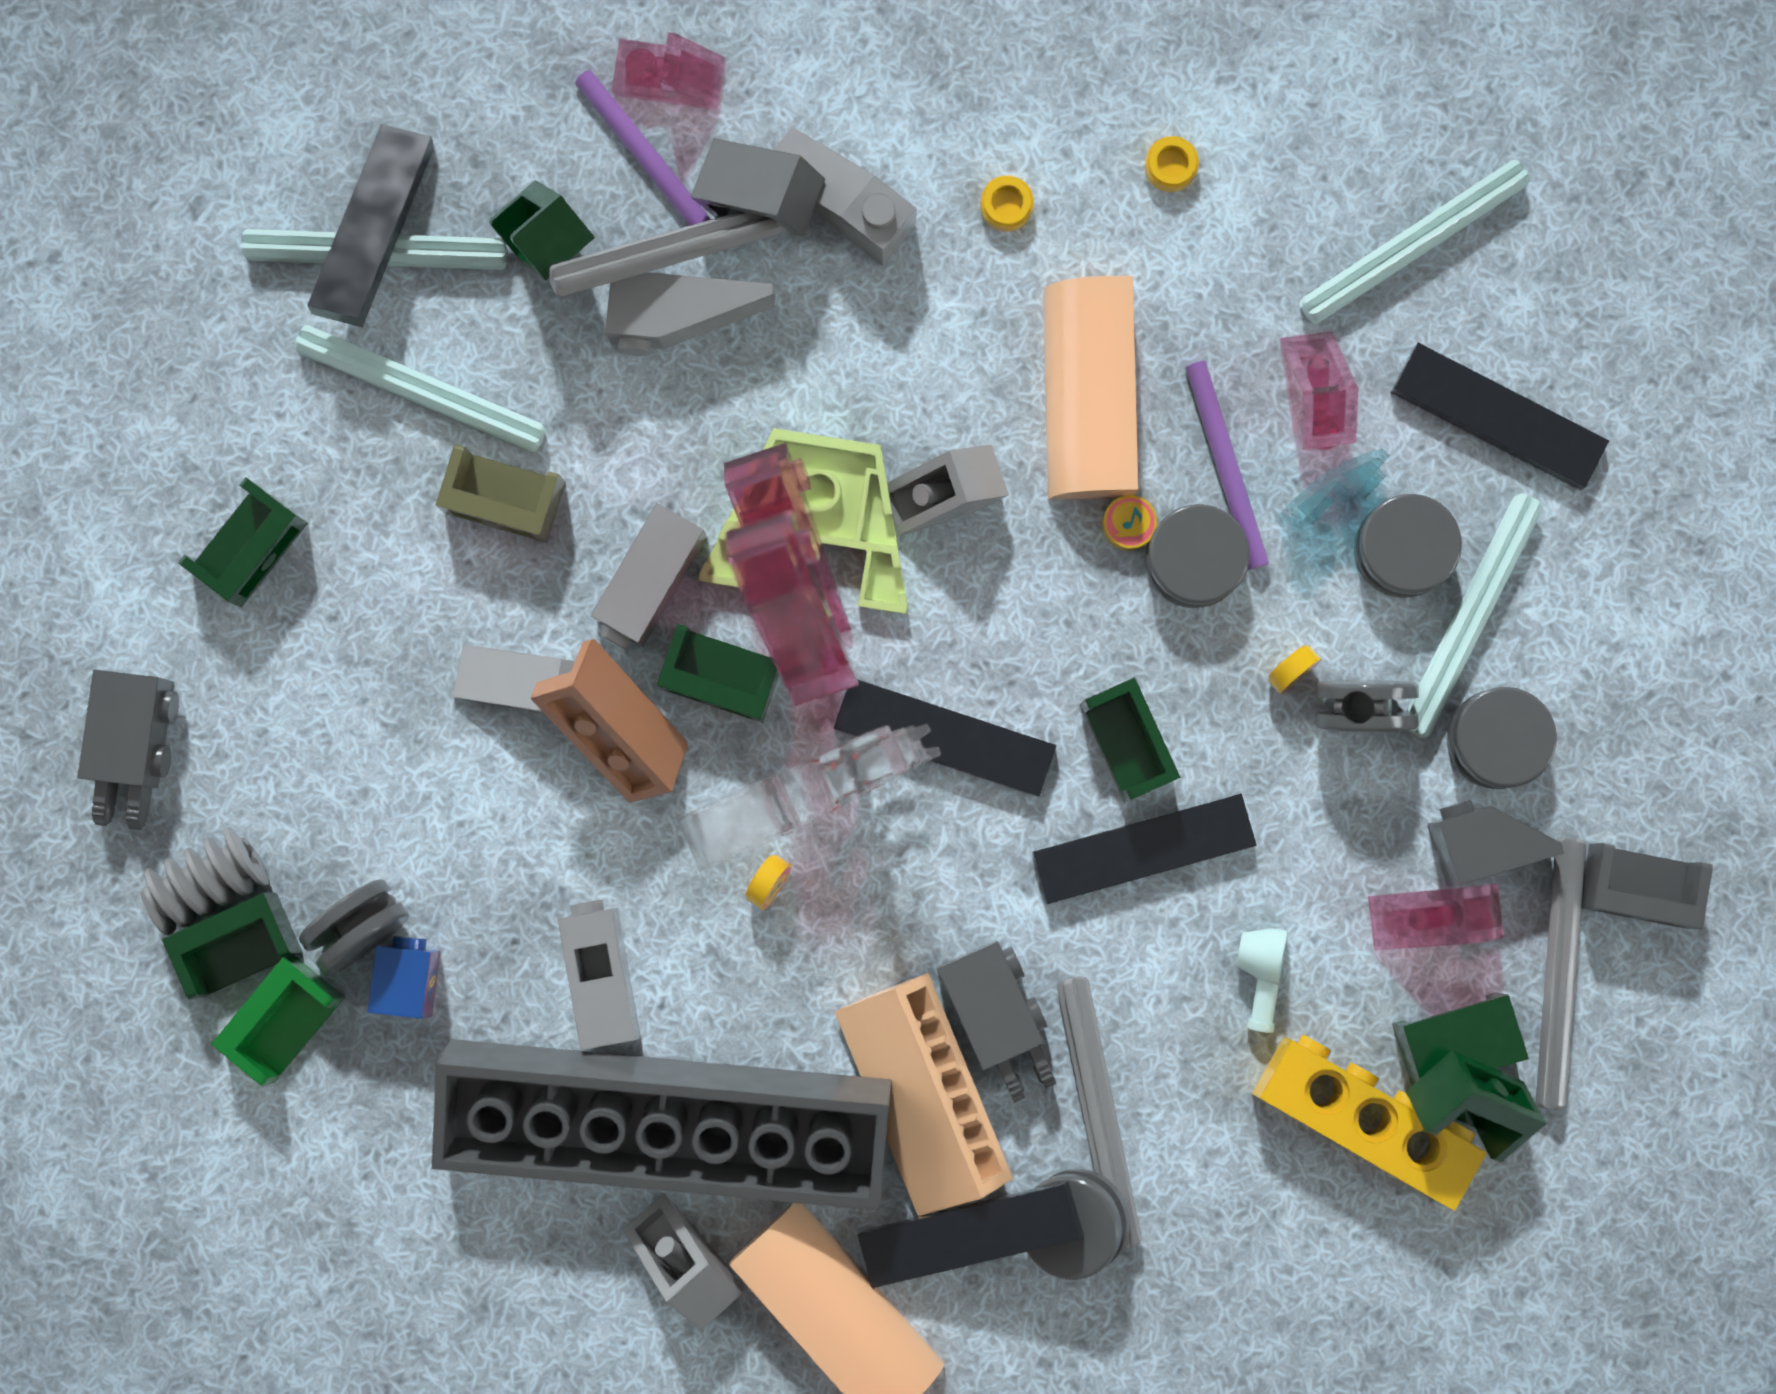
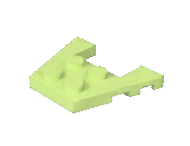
M773 428L742 489L741 495L699 573L698 581L748 588L757 533L866 550V559L858 606L906 614L908 605L881 445Z

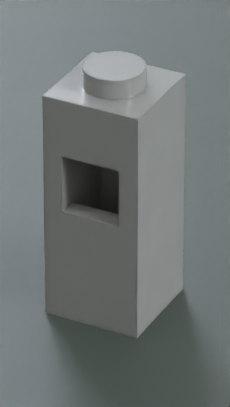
M656 503L590 615L598 623L602 624L598 634L625 650L631 641L643 648L706 541L707 535L704 529Z
M603 900L570 905L572 916L557 920L580 1050L613 1045L640 1038L618 908L604 910Z

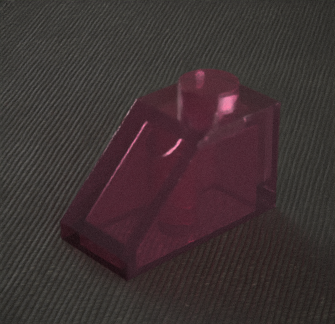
M1333 332L1280 338L1291 423L1302 450H1327L1338 445L1356 443L1359 388Z
M1498 883L1368 896L1374 950L1473 944L1504 938Z

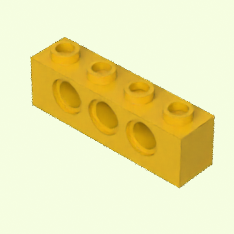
M1304 1034L1301 1035L1298 1042L1283 1037L1252 1094L1455 1211L1487 1154L1484 1150L1471 1144L1476 1134L1452 1121L1437 1135L1426 1132L1430 1141L1427 1154L1418 1160H1411L1407 1153V1143L1413 1134L1424 1131L1406 1093L1398 1090L1394 1098L1376 1089L1375 1086L1380 1078L1352 1062L1349 1063L1346 1070L1327 1060L1331 1050ZM1328 1075L1334 1083V1094L1328 1102L1316 1105L1310 1097V1086L1317 1077ZM1376 1103L1382 1112L1381 1123L1375 1130L1363 1132L1358 1123L1359 1113L1366 1105Z

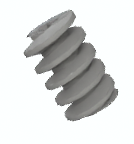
M227 827L224 829L225 847L221 848L212 838L208 837L204 839L205 857L201 858L190 847L184 850L186 867L181 868L169 857L164 860L166 877L161 878L153 868L144 870L147 887L143 888L141 893L142 901L152 923L161 933L166 936L174 934L176 923L183 927L193 924L196 919V913L201 916L211 915L216 908L215 902L221 906L232 904L235 899V892L242 896L253 893L255 888L254 881L262 886L269 884L266 869L248 840L243 837L240 838L232 828Z

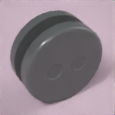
M1420 494L1397 495L1378 505L1363 519L1354 541L1355 561L1364 579L1379 592L1397 598L1416 597L1444 583L1456 569L1462 551L1461 532L1451 512L1438 501Z
M1205 504L1183 506L1168 514L1153 532L1145 552L1146 571L1157 592L1171 603L1186 608L1208 607L1222 601L1242 582L1249 565V544L1240 524L1222 509Z
M1329 680L1316 683V697L1335 699L1334 711L1315 713V725L1317 728L1338 731L1382 732L1408 731L1417 729L1419 726L1418 713L1391 711V700L1419 698V685L1416 682Z
M1496 687L1469 697L1455 710L1447 729V748L1456 769L1470 782L1489 789L1518 787L1535 780L1551 763L1557 744L1556 726L1547 707L1531 693L1514 687Z
M379 879L367 883L343 897L314 919L300 934L299 941L307 952L316 950L338 938V941L328 948L316 962V965L324 975L335 974L357 962L374 950L376 946L390 938L407 922L409 918L408 911L402 903L396 904V899L393 895L388 894L391 888L385 880Z
M1068 1169L1051 1176L1035 1188L1068 1180L1084 1236L1080 1240L1027 1253L1048 1274L1066 1280H1080L1097 1274L1119 1256L1128 1239L1130 1218L1124 1198L1107 1178L1086 1169Z

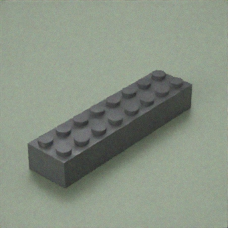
M450 1039L436 1063L431 1169L880 1211L891 1079Z

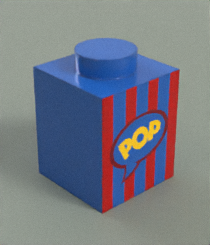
M394 936L393 945L376 946L367 1013L419 1019L431 1017L433 1015L441 951L426 949L427 939L407 936Z

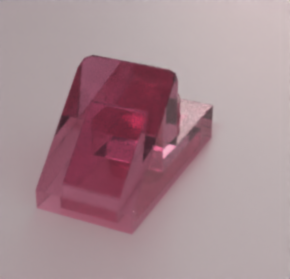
M671 32L667 34L666 45L619 39L612 92L614 96L718 110L725 57Z

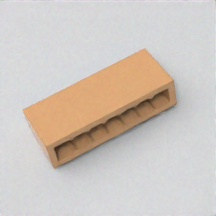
M1133 276L1081 277L1053 283L1043 290L1048 500L1117 499L1126 495H1135L1138 491Z
M929 973L902 982L834 1011L860 1076L891 1079L886 1140L918 1216L981 1199L1013 1179Z
M792 1202L732 1257L729 1266L843 1394H923L943 1369L945 1364L943 1360L879 1288H872L869 1277L803 1203Z

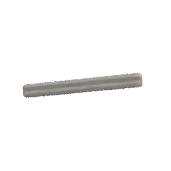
M740 211L554 264L549 268V280L555 294L563 297L788 231L774 218Z
M1575 838L1557 839L1562 844L1564 854L1554 856L1535 1101L1538 1107L1552 1110H1562L1567 1105L1586 856L1585 842Z
M1082 976L1064 979L1057 984L1062 1015L1094 1170L1113 1183L1125 1200L1129 1212L1130 1229L1123 1249H1128L1141 1244L1142 1241L1089 980Z

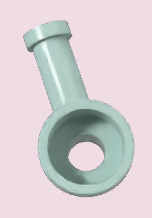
M1263 929L1242 933L1237 967L1257 978L1251 1018H1248L1247 1028L1266 1033L1274 1032L1275 1023L1273 1018L1288 937L1287 930Z

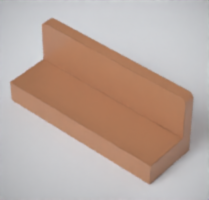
M595 639L584 641L571 672L537 682L530 699L629 803L672 792L688 747L686 739Z

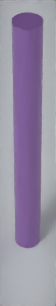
M587 70L579 75L575 80V85L688 225L691 226L712 220L700 204L691 198V193L591 70Z
M1206 361L1195 362L1186 366L1185 369L1231 515L1240 524L1248 540L1250 551L1248 569L1252 570L1269 564V560Z

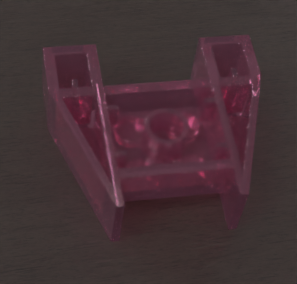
M785 442L725 462V488L741 525V528L726 532L727 559L746 606L794 705L797 706L858 686L857 677L840 636V633L850 631L851 625L805 491L811 490L812 486L803 459L792 460Z

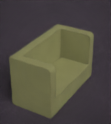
M455 444L435 506L448 515L547 543L566 482L560 474L548 471L547 476L473 455L466 447Z

